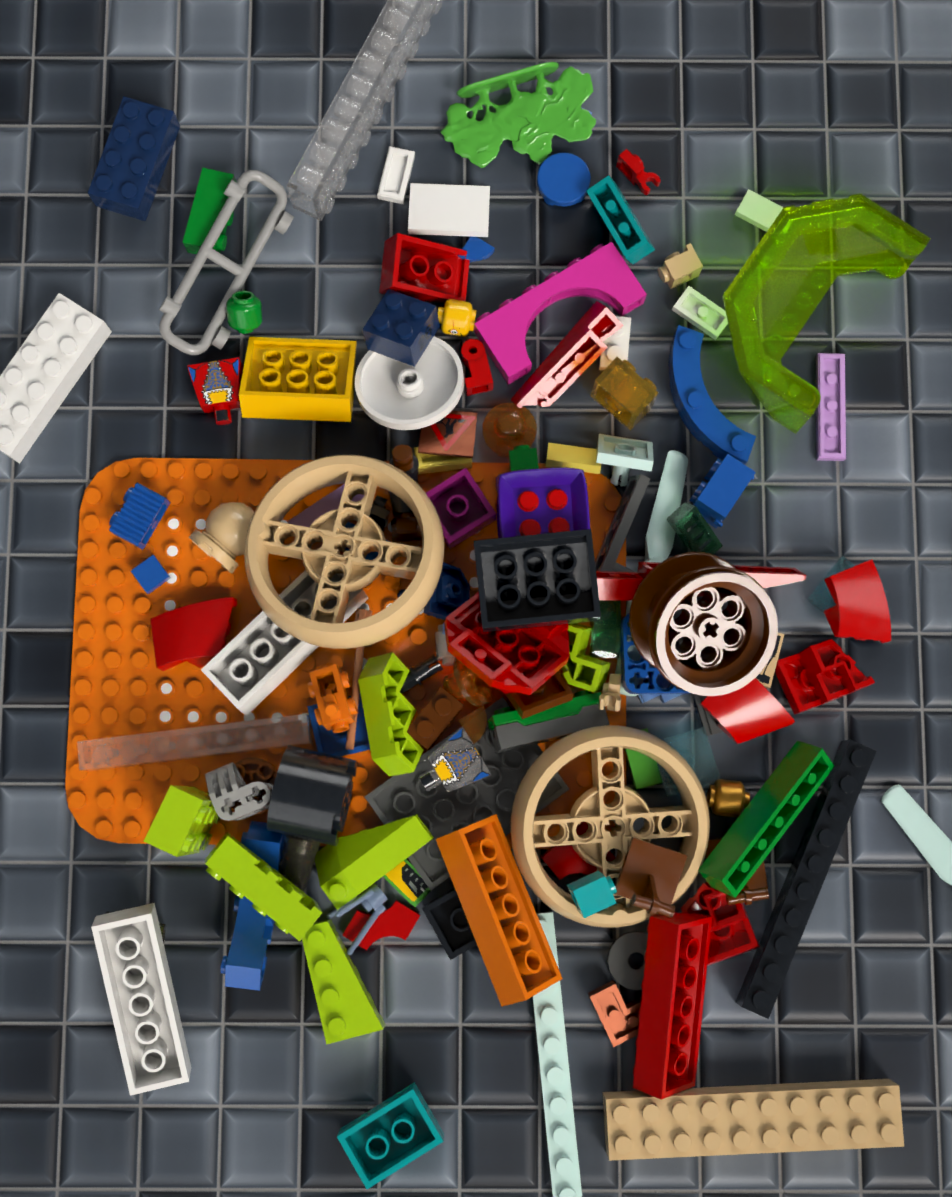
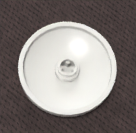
M435 336L415 367L369 350L360 361L355 375V390L364 412L378 424L397 430L420 429L440 421L455 408L464 389V373L459 356L449 344Z

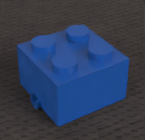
M729 454L726 455L723 461L717 458L704 477L708 482L702 481L689 501L693 505L689 511L715 528L722 527V521L726 518L750 480L755 478L754 474L756 472Z

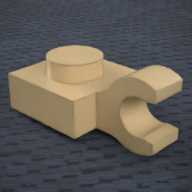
M610 673L609 683H603V692L599 696L598 708L600 710H604V707L607 706V710L620 711L621 674Z

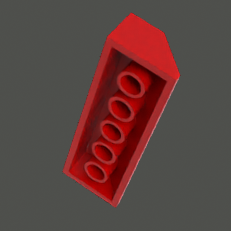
M674 912L673 917L669 918L668 916L655 914L650 916L647 925L648 939L644 955L645 969L641 985L642 999L639 1010V1030L636 1039V1060L633 1068V1088L661 1100L695 1086L712 916Z

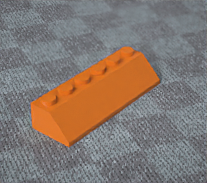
M497 814L437 838V845L501 1006L526 1001L562 980L563 978Z

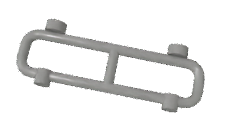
M259 170L246 171L238 178L237 182L233 180L229 182L223 193L228 198L173 298L166 296L159 308L164 313L159 324L163 339L183 353L199 355L204 353L210 345L220 350L222 349L231 333L230 330L222 326L227 316V300L235 292L241 290L273 230L283 235L294 216L285 211L287 193L284 187L278 181ZM251 181H257L272 190L277 197V201L240 266L214 250L213 247L237 203L243 196L247 185ZM208 258L234 274L235 278L199 343L189 344L174 335L170 326Z

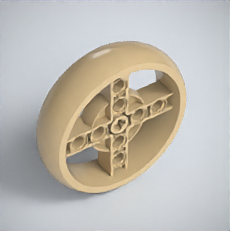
M327 456L293 469L277 481L264 495L252 516L247 530L244 550L245 569L250 588L258 605L270 620L286 633L306 643L324 648L350 649L363 647L396 634L411 623L427 605L437 587L442 572L444 560L443 529L430 498L419 484L402 470L384 461L366 456ZM345 483L339 508L321 515L310 527L281 522L290 509L306 496L322 488ZM377 486L395 494L412 510L420 528L422 548L386 541L380 526L369 517ZM355 495H364L360 501H351ZM351 520L358 521L352 528L345 527L346 523ZM288 537H295L294 542L291 544H283ZM315 542H323L319 549H311ZM376 551L379 553L373 560L365 559L370 552ZM269 554L303 560L308 575L319 585L310 619L292 610L278 595L270 578ZM398 557L407 558L401 565L393 564L394 560ZM335 574H344L343 578L340 581H331L332 577ZM379 574L412 580L403 594L384 610L365 619L343 623L350 592L365 588ZM328 601H337V604L334 608L324 609V606Z
M605 725L583 729L565 736L547 748L533 762L524 775L516 792L511 813V841L515 860L523 878L534 894L558 914L581 924L602 928L631 926L649 920L651 914H648L646 909L632 906L631 899L613 894L616 904L583 918L578 912L572 896L562 890L548 876L539 861L535 847L572 845L576 853L585 862L597 867V871L599 870L605 877L610 876L612 879L619 877L632 837L647 842L657 838L683 837L678 852L688 856L671 904L673 905L687 891L696 878L705 858L710 834V818L706 796L698 777L688 762L677 750L657 736L643 730L619 725ZM623 748L644 754L661 765L673 779L681 796L683 806L649 808L645 800L635 790L625 786ZM591 751L593 787L585 791L576 800L570 814L535 816L539 799L552 777L568 762ZM611 761L613 763V771L609 775L604 776L602 774V767L606 762ZM611 790L614 791V800L610 804H604L603 797L605 793ZM670 815L672 818L670 826L662 829L661 822L663 818ZM642 817L644 819L643 827L640 830L634 831V821ZM609 820L615 823V827H611L610 832L605 829V825H609ZM581 822H587V831L584 834L577 835V825ZM559 824V833L556 836L549 837L547 834L549 826ZM613 848L617 849L616 858L612 861H606L607 852Z

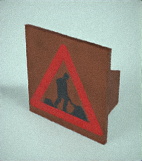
M452 410L440 421L421 428L418 453L473 458L478 413Z

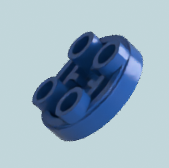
M557 153L545 159L538 170L537 186L546 204L565 207L584 200L587 194L586 190L589 189L590 171L586 163L571 153Z

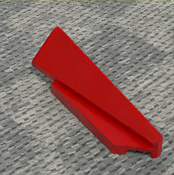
M596 301L515 393L511 401L518 408L528 405L551 406L608 348L603 341L624 325L605 305Z

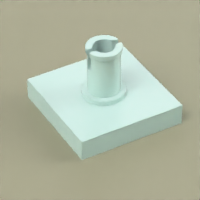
M604 434L598 435L596 463L614 466L610 479L612 484L618 485L619 475H621L620 486H626L628 484L630 468L652 471L654 462L652 442Z

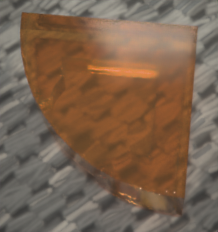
M483 706L458 720L473 745L481 739L486 729L487 716Z

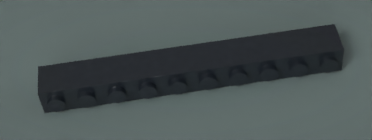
M851 739L841 741L833 761L834 768L828 774L760 940V947L755 952L735 1001L742 1008L769 1019L877 752L876 750Z

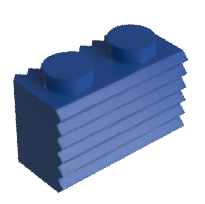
M136 483L134 488L130 487L125 493L123 499L125 503L121 511H116L112 515L109 522L111 526L109 531L143 550L171 502L160 494Z

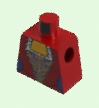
M240 358L187 365L199 404L204 413L214 412L217 425L232 423L230 410L241 408L239 390L243 364Z

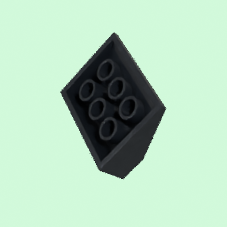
M591 529L474 541L483 632L599 621L601 612Z

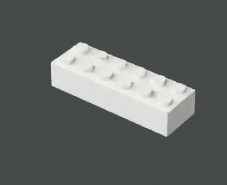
M58 293L0 375V451L19 464L112 332L103 320Z
M305 570L279 596L292 610L310 619L319 585ZM335 574L332 577L331 581H340L343 578L344 574ZM363 589L350 592L343 623L368 599ZM328 601L325 604L324 609L334 608L337 604V601ZM262 611L209 661L201 671L238 710L247 716L319 646L306 643L286 633Z
M155 903L96 916L91 928L130 1096L189 1082L191 1063Z

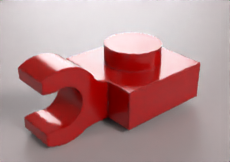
M628 149L619 155L616 167L633 185L637 184L644 195L647 196L650 193V188L646 185V182H653L656 187L660 185L661 180L657 174L644 172V164L638 155L632 154Z

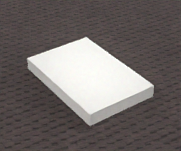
M410 183L408 234L488 237L490 186Z

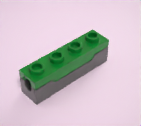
M588 690L577 692L574 694L573 700L524 719L520 717L516 710L511 711L510 707L495 710L494 715L487 720L491 730L490 734L495 754L562 739L583 729L610 725L605 707L604 710L598 708L601 692L591 693Z

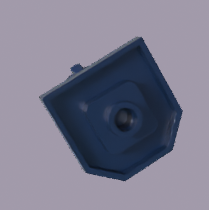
M443 562L439 582L432 597L424 607V614L445 620L449 614L470 599V585L460 568ZM401 589L397 594V598H399L406 589Z

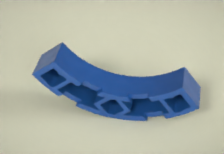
M678 325L673 336L668 361L670 390L677 411L698 442L701 441L713 452L712 454L721 460L729 454L745 465L748 462L756 436L734 425L714 405L705 388L700 367V351L704 334Z
M251 821L248 832H243L241 843L275 870L279 871V863L284 851L285 834L268 831L267 823ZM236 895L234 901V912H237L236 923L228 956H223L221 974H225V987L260 991L267 964L266 948L267 944H271L275 921L268 915L263 916L252 907L253 903L245 896L242 899Z

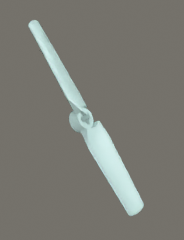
M670 450L666 457L645 537L644 562H663L668 558L673 548L688 466V458L676 450ZM628 600L626 615L630 613L632 600ZM632 637L627 638L628 642L632 640ZM634 645L628 648L629 658L638 661L641 658V654ZM620 648L615 674H621ZM634 674V677L630 678L629 682L633 683L637 689V685L642 684L644 679H637L636 674ZM621 683V685H620V694L626 695V696H637V695H639V694H629L628 692H626V691L624 690V688L622 687V683Z
M898 784L890 787L882 796V803L938 876L952 886V841L901 785Z

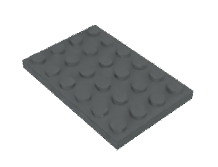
M504 697L420 757L414 772L393 776L365 796L384 825L417 814L434 838L408 857L431 891L450 877L436 839L497 814L505 836L511 833V813L516 792L527 770L543 753L538 744L495 754L490 734L491 730L487 720L494 715L495 710L510 707ZM463 728V738L472 742L480 756L475 759V762L471 763V767H468V772H465L460 782L445 786L433 767L432 761L436 760V756L441 755V752L445 753L448 750L451 752L453 750L459 751L460 749L471 748L472 745L463 739L454 742L448 741ZM481 757L482 770L490 775L473 782L475 776L481 772ZM558 772L545 787L535 814L569 790V787ZM430 773L435 784L425 789L420 778Z

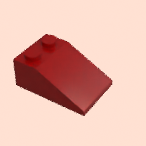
M396 233L384 243L379 293L385 295L387 290L390 289L421 301L445 303L448 299L466 301L470 260L466 259L467 251ZM458 255L465 256V259L459 258Z

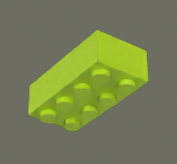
M170 785L143 842L176 857L196 854L201 849L205 850L212 838V834L209 831L213 823L218 824L221 819L214 809L209 793L192 786Z

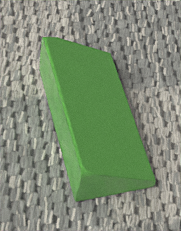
M624 748L635 790L662 783L656 761L637 751Z

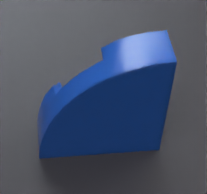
M470 237L462 250L467 251L466 259L470 260L469 263L489 258L494 253L495 248L478 237ZM458 255L459 258L465 259V256Z

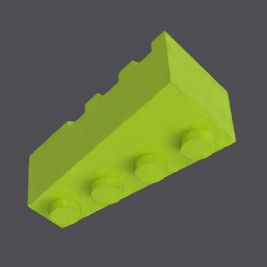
M228 832L205 858V864L208 866L206 871L218 881L223 878L230 884L229 889L242 899L245 896L253 903L252 907L263 916L268 915L275 921L274 924L286 934L290 933L299 942L322 914L318 903Z
M327 919L315 922L302 938L326 1045L383 1030L385 1022L379 1014L370 993L367 991L356 966H354L350 956L347 955V949L332 920Z

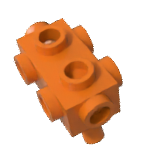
M322 664L315 671L309 672L311 682L307 683L311 698H316L318 708L314 709L319 726L323 725L328 731L332 730L333 733H341L347 731L350 728L349 724L355 722L353 715L358 714V709L354 698H348L346 688L351 687L347 672H341L337 664ZM335 683L334 691L331 688L327 689V686Z

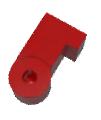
M469 339L463 343L461 348L462 362L468 367L470 377L464 378L467 396L493 390V379L485 347L481 341Z

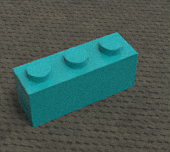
M609 175L586 190L623 255L632 265L655 250L619 187Z

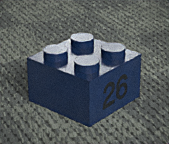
M388 289L362 329L367 349L415 367L440 327L437 308L430 303Z

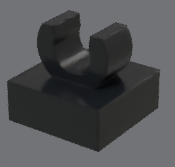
M377 495L372 504L369 517L380 526L384 533L390 511L385 506L388 499Z

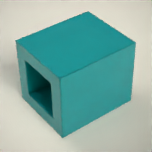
M599 870L567 885L576 908L583 918L616 904L613 896L617 892L611 877H605Z

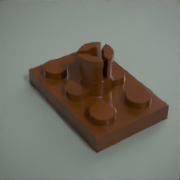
M557 671L531 695L522 693H507L505 695L520 717L524 719L573 700L574 692Z

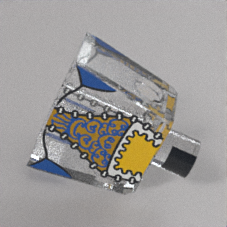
M461 728L427 757L433 768L420 775L419 778L427 791L443 783L447 792H451L487 778L491 773L465 729Z

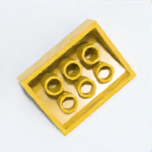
M249 337L239 390L242 418L351 422L357 342L348 340Z

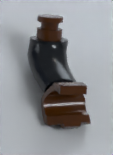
M403 444L396 446L392 451V458L389 460V464L405 472L418 484V459L413 455L410 446ZM388 491L392 513L395 517L391 520L392 542L415 547L422 546L420 528L412 510L399 497Z

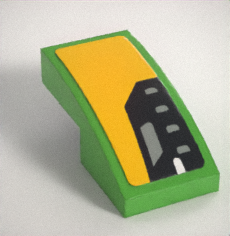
M407 859L383 876L414 907L431 891Z

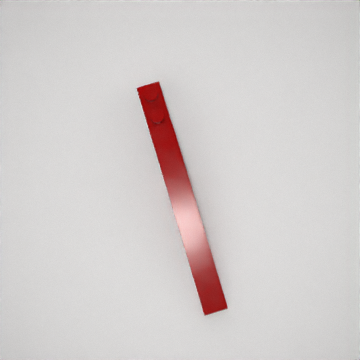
M638 562L637 572L596 571L599 600H632L644 577L661 562ZM732 565L736 569L750 575L763 588L806 580V574L796 568ZM705 591L700 592L697 597L704 596Z

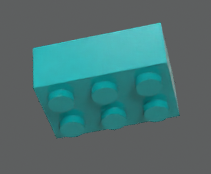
M414 1082L340 1128L337 1138L365 1188L369 1189L444 1142V1132Z

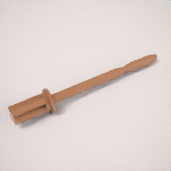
M365 609L356 610L355 621L372 616V611ZM372 644L356 648L351 697L354 698L357 709L360 696L358 678L363 668L364 649L371 647ZM358 714L353 715L355 722L349 724L350 728L347 730L345 747L347 750H354Z

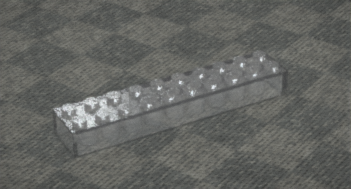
M387 0L287 184L293 208L322 221L325 214L331 212L337 191L341 192L343 190L349 169H354L361 147H365L368 144L371 128L381 120L384 104L391 101L397 80L403 79L407 69L406 64L409 58H414L419 47L418 41L421 36H426L431 24L430 19L433 14H438L442 0Z

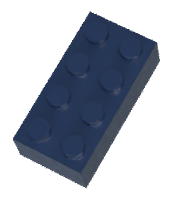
M123 96L88 190V195L96 207L146 221L180 129V124L174 111Z

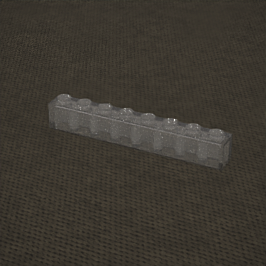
M308 714L77 741L79 770L93 771L283 748L288 745L313 744L310 716Z

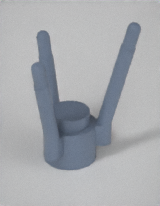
M375 883L337 910L335 908L326 914V919H330L335 915L340 917L359 904L367 912L372 909L374 910L347 950V955H352L378 916L386 910L383 903L388 899Z

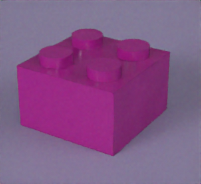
M464 468L426 492L440 518L444 542L449 550L496 521V512L467 468Z

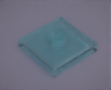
M705 727L662 739L677 750L688 762L702 787L715 783L717 779H721ZM657 763L666 797L679 794L673 779Z

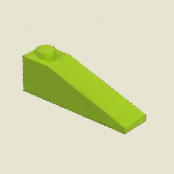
M417 814L372 829L368 828L355 834L338 837L339 842L337 846L326 845L314 854L320 887L338 910L434 837Z

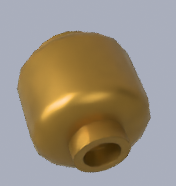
M717 779L714 785H709L707 804L715 815L739 817L743 809L750 803V792H745V787L740 781Z

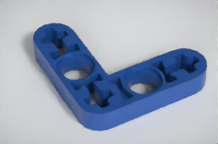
M629 614L625 615L619 625L621 683L624 690L629 694H691L680 688L676 689V686L670 682L666 689L658 687L656 684V677L660 673L658 669L649 668V663L642 656L638 661L629 658L628 648L632 645L635 646L633 640L627 641V638L632 636L630 627L627 626ZM636 674L637 679L649 678V683L639 684L636 689L635 685L629 682V679Z

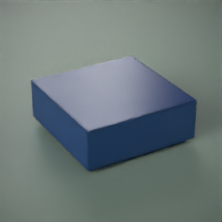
M154 555L131 570L147 594H150L171 578Z

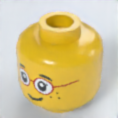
M448 299L445 302L444 308H438V318L442 332L460 337L467 336L469 331L473 332L477 310H473L470 302Z

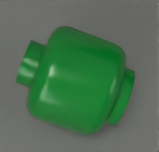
M238 291L227 300V322L231 328L239 333L248 334L261 325L263 320L261 301L252 292Z

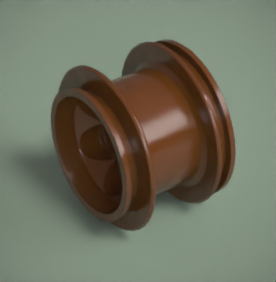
M682 553L670 557L655 566L639 584L632 599L629 613L630 633L635 647L641 656L649 664L657 668L671 684L684 691L701 696L725 695L746 686L765 668L772 656L777 641L778 621L776 611L763 587L747 573L736 569L726 560L710 553ZM705 591L703 598L696 601L698 594ZM728 601L727 608L722 611L723 604ZM682 609L681 615L673 619L675 612ZM684 637L683 642L679 646H675L677 640Z

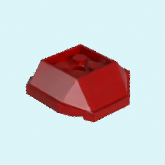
M479 592L445 619L447 651L490 687L498 688L504 694L522 693L531 695L567 664L570 656L568 624L483 632Z

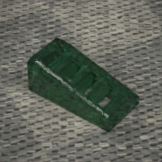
M685 502L667 518L668 523L691 552H704L714 555L723 546L695 505ZM694 523L697 524V525H696L695 527H693L689 532H687V530H688ZM701 532H703V534L696 541L693 540ZM709 539L711 542L700 550L699 547Z

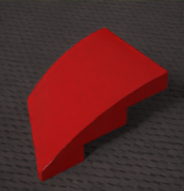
M872 559L824 579L836 604L823 611L835 637H853L856 640L863 641L876 640L880 641V643L891 641L888 603L881 579Z
M228 597L207 600L176 608L151 618L156 668L165 671L185 661L201 668L211 661L226 646V638L231 629L229 619L232 608L237 607V599Z
M833 639L809 646L798 654L778 660L775 669L776 676L794 715L875 683L871 676L866 677L855 666L856 662L849 655H846Z
M756 678L737 691L720 696H706L700 702V705L719 722L717 726L736 744L787 727L795 722L786 709Z
M708 882L703 883L697 890V893L692 898H689L681 907L682 913L712 916L707 966L760 947L743 903L727 905L726 894L712 888Z

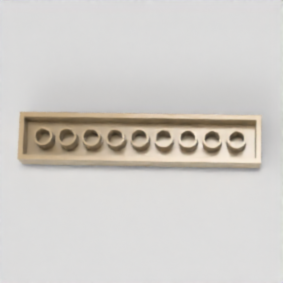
M890 1079L689 1088L662 1100L639 1090L603 1092L605 1144L609 1161L904 1147L900 1088L897 1083Z

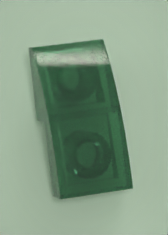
M599 600L601 617L599 621L590 622L592 634L589 655L592 658H619L621 600Z

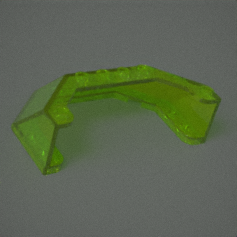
M862 194L850 195L849 198L833 200L832 198L815 201L810 205L784 207L722 296L739 373L770 416L795 434L809 420L819 406L821 396L816 387L782 366L781 359L837 276L875 270L886 278L898 279L903 276L911 263L921 254L931 238Z

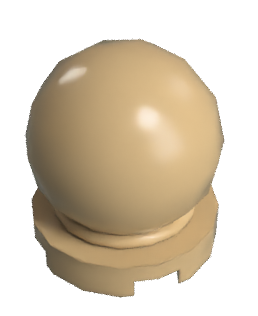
M222 503L209 514L206 520L205 531L201 533L195 529L188 538L208 556L215 558L222 564L221 566L232 574L239 566L235 561L236 556L244 555L247 530L254 511L244 503Z

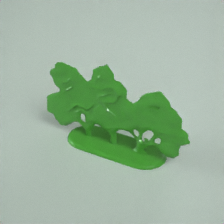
M546 62L469 84L459 89L456 93L457 96L460 98L480 96L479 100L471 108L461 103L450 105L446 112L448 124L442 129L441 134L444 136L445 141L453 143L455 153L463 158H469L471 163L480 168L486 167L496 158L503 140L512 141L515 151L521 154H529L530 159L540 165L552 152L551 139L554 135L566 139L569 143L590 138L592 128L596 124V119L593 118L588 110L582 109L581 105L593 93L591 76L589 73L582 74L579 69L570 66L563 71L558 80L550 82L544 77L555 72L559 64L557 62ZM538 80L536 92L529 93L517 90L516 85ZM546 87L552 89V95H548ZM510 88L512 98L509 103L496 105L489 100V93ZM482 105H485L486 114L483 120L477 121L478 109L482 110ZM490 106H493L496 109L495 113L490 112ZM472 111V112H473L472 117H471V118H468V117H467V112Z

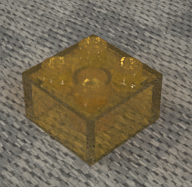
M616 357L596 378L590 396L631 431L653 407L659 392L656 391L657 388L648 378L643 379L635 372V367L629 361H622Z

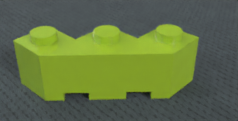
M579 623L568 624L570 656L567 664L562 667L567 683L594 693L603 690V683L606 682L611 663L585 655L592 627Z
M393 652L368 658L358 678L371 757L389 777L414 772L424 751L407 733L417 710L400 693L410 670Z

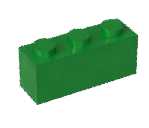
M202 167L182 242L188 253H198L228 196L223 194L231 180L236 182L234 174ZM232 212L213 247L219 253L226 248L227 235L225 233L227 226H231L233 222L234 212Z

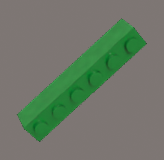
M798 740L699 868L698 871L712 888L731 897H737L834 768V764L823 748Z

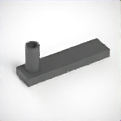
M642 474L630 477L595 560L596 571L635 572L617 563L616 560L650 478Z

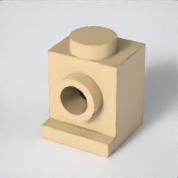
M690 243L685 246L683 253L674 252L666 257L663 266L658 268V274L663 283L667 282L670 289H673L698 277L703 265Z

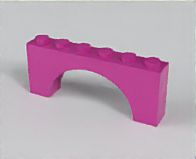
M613 242L605 246L603 244L596 246L587 257L574 259L567 265L565 270L560 273L558 271L552 272L544 279L545 282L538 286L531 285L527 287L520 297L514 300L512 298L507 299L500 304L498 310L491 314L486 312L476 319L474 333L479 341L483 343L486 352L508 385L531 372L532 363L525 346L526 334L534 319L551 304L570 297H591L607 303L621 317L644 304L647 294Z

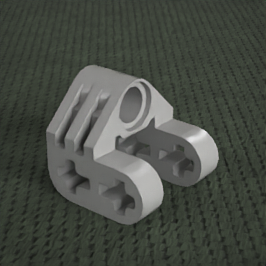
M233 762L205 774L210 799L217 815L221 819L227 821L243 820L269 809L274 785L259 781L246 785ZM261 790L266 791V794L262 796V800H255L254 797L261 795ZM235 802H241L242 805L237 806L235 812H232L231 807L235 805Z

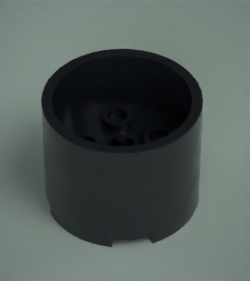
M288 745L282 756L270 798L267 830L337 846L339 842L337 833L338 831L343 832L351 803L354 783L352 778L357 773V761Z

